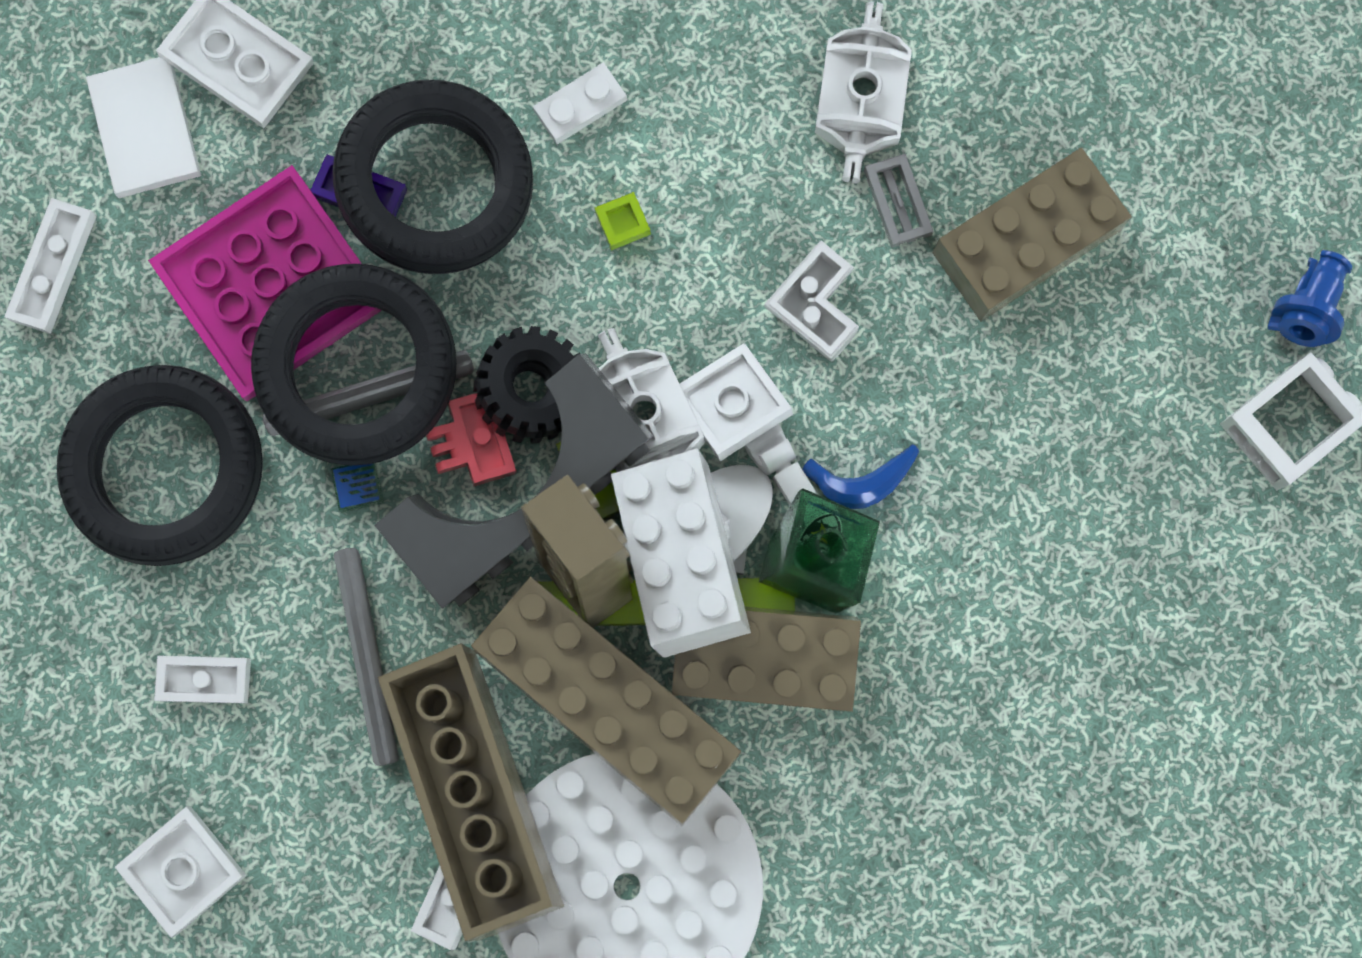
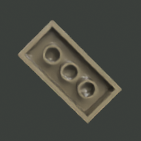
M1081 147L939 238L932 253L980 322H982L1120 232L1132 216Z
M567 474L524 504L521 510L538 563L555 583L578 616L594 628L633 600L630 584L634 581L629 574L632 568L626 559L630 555L624 546L627 543L625 535L612 519L606 523L596 510L599 507V503L591 490L584 483L577 487Z
M744 606L751 633L675 654L672 694L676 696L853 712L861 620L855 616Z

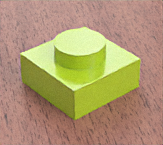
M634 192L594 207L595 214L611 251L651 235V230Z

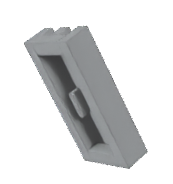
M906 154L865 166L864 173L891 248L906 242L916 241L918 238L932 236L934 231ZM893 168H899L919 228L912 229L891 170ZM877 173H883L903 233L898 234Z

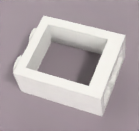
M1310 352L1222 421L1220 425L1277 491L1293 483L1362 426V403L1354 394L1345 391L1334 379L1333 370L1324 360L1316 358ZM1302 375L1343 424L1294 463L1254 417L1253 413L1298 376Z

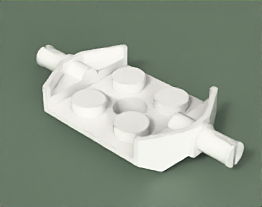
M867 2L862 26L860 28L843 30L828 38L815 133L844 153L846 157L842 176L844 182L850 181L851 169L854 167L852 183H859L862 159L866 155L898 145L901 136L912 50L899 37L883 31V26L880 25L884 6L879 2L876 4L874 18L872 17L874 2ZM859 78H868L874 82L876 91L867 96L860 95L853 88V82Z
M614 328L607 329L613 345H611L606 332H601L598 338L601 340L607 353V361L599 367V370L631 409L640 401H649L656 406V413L652 418L641 420L654 436L645 443L650 451L631 467L623 461L620 464L622 471L696 448L699 450L705 443L704 435L665 353L649 349L628 351L627 348L622 347Z

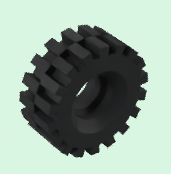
M531 326L528 333H523L522 327L512 329L508 337L503 333L496 339L493 346L490 345L476 372L477 376L473 384V392L478 394L475 399L477 410L484 409L485 413L482 419L487 425L491 422L498 425L495 431L502 437L506 431L514 434L512 439L514 442L522 443L526 437L530 438L531 444L540 443L543 437L547 436L548 440L557 437L562 430L560 413L548 387L545 396L541 400L528 402L516 394L513 386L515 377L525 371L537 373L546 382L580 354L579 352L573 356L570 350L574 344L568 339L563 344H560L555 340L558 333L551 329L546 336L540 335V327Z

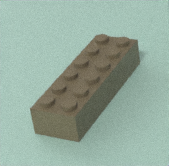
M531 576L471 645L477 655L681 826L685 824L742 752Z
M460 643L378 677L464 940L480 941L565 907L475 651Z

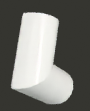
M820 240L766 301L764 307L832 362L854 338L859 326L827 299L849 276L854 267Z

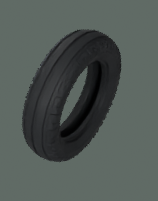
M416 80L402 83L380 92L367 101L352 116L340 136L335 151L333 186L338 207L346 224L356 238L372 253L394 266L412 272L448 274L467 270L482 264L499 253L513 239L523 224L530 206L533 192V168L530 153L521 132L510 116L494 101L470 87L454 82ZM420 124L446 125L470 136L486 153L494 173V193L487 207L468 224L447 231H425L411 227L398 220L381 203L372 181V168L375 158L382 146L392 136L406 128Z
M341 264L326 267L312 272L290 285L277 297L264 315L255 336L251 357L254 391L264 415L273 428L288 443L301 452L316 459L340 465H367L382 462L404 453L419 443L435 427L447 408L455 384L457 365L456 349L450 327L434 300L421 287L405 276L383 267L368 264ZM356 305L377 308L395 317L411 335L416 353V369L412 384L402 401L389 413L376 420L362 424H340L326 420L307 407L296 387L294 358L298 344L307 329L317 319L330 311Z
M153 365L132 369L112 377L94 389L79 404L70 417L62 434L57 455V481L60 495L67 513L80 532L104 552L127 562L148 566H166L191 561L211 552L224 543L241 526L251 511L260 488L263 470L262 447L258 431L242 402L227 387L212 377L189 368L172 365ZM161 406H173L190 410L200 415L214 433L218 444L220 465L217 480L211 493L203 504L190 515L169 524L143 525L128 520L111 503L103 484V457L111 437L125 421L144 410Z

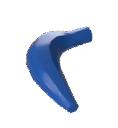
M911 445L873 472L858 478L835 476L812 458L806 462L802 470L810 480L819 486L831 503L846 509H864L880 502L893 492L911 468L919 450L915 445Z

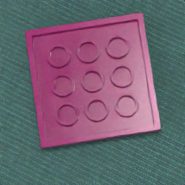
M293 165L148 260L242 399L246 402L256 396L251 373V357L255 336L264 315L277 297L294 282L317 270L341 264H362ZM356 305L338 308L321 316L302 336L295 353L294 370L382 310Z

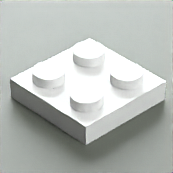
M745 343L680 383L682 391L704 435V440L719 461H722L793 415L792 407Z
M186 806L115 866L116 870L171 938L177 936L247 876L191 806Z

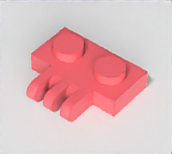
M477 393L450 400L448 408L453 422L434 427L426 435L428 441L443 437L446 439V442L430 448L433 457L449 453L451 455L450 459L442 460L435 464L438 474L467 466L473 486L516 474V468L505 435L502 437L495 432L498 425L494 422H491L489 425L485 423L482 419L485 413L483 408L477 410L475 404Z

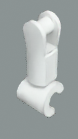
M780 424L744 446L748 455L764 474L770 475L776 471L777 474L773 476V480L791 509L795 510V515L803 528L817 515L828 512L820 498L817 497L815 489L798 462L790 463L796 459V455L789 440L786 439Z

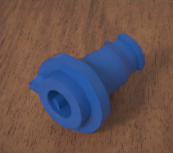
M1322 250L1319 262L1314 258H1309L1308 271L1300 279L1295 294L1285 295L1276 301L1271 312L1268 330L1280 331L1287 340L1305 347L1330 344L1339 339L1345 322L1336 307L1344 290V279L1347 273H1351L1352 265L1348 259L1336 252Z

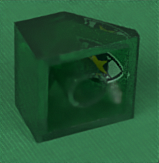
M802 488L798 491L769 541L759 582L835 614L861 603L880 521Z

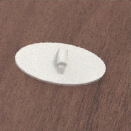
M734 465L711 472L733 562L748 549L765 524L772 504L773 489L768 475L764 474L761 469L750 465Z

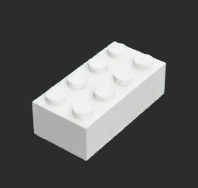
M698 448L611 474L651 647L665 658L751 633L709 465Z

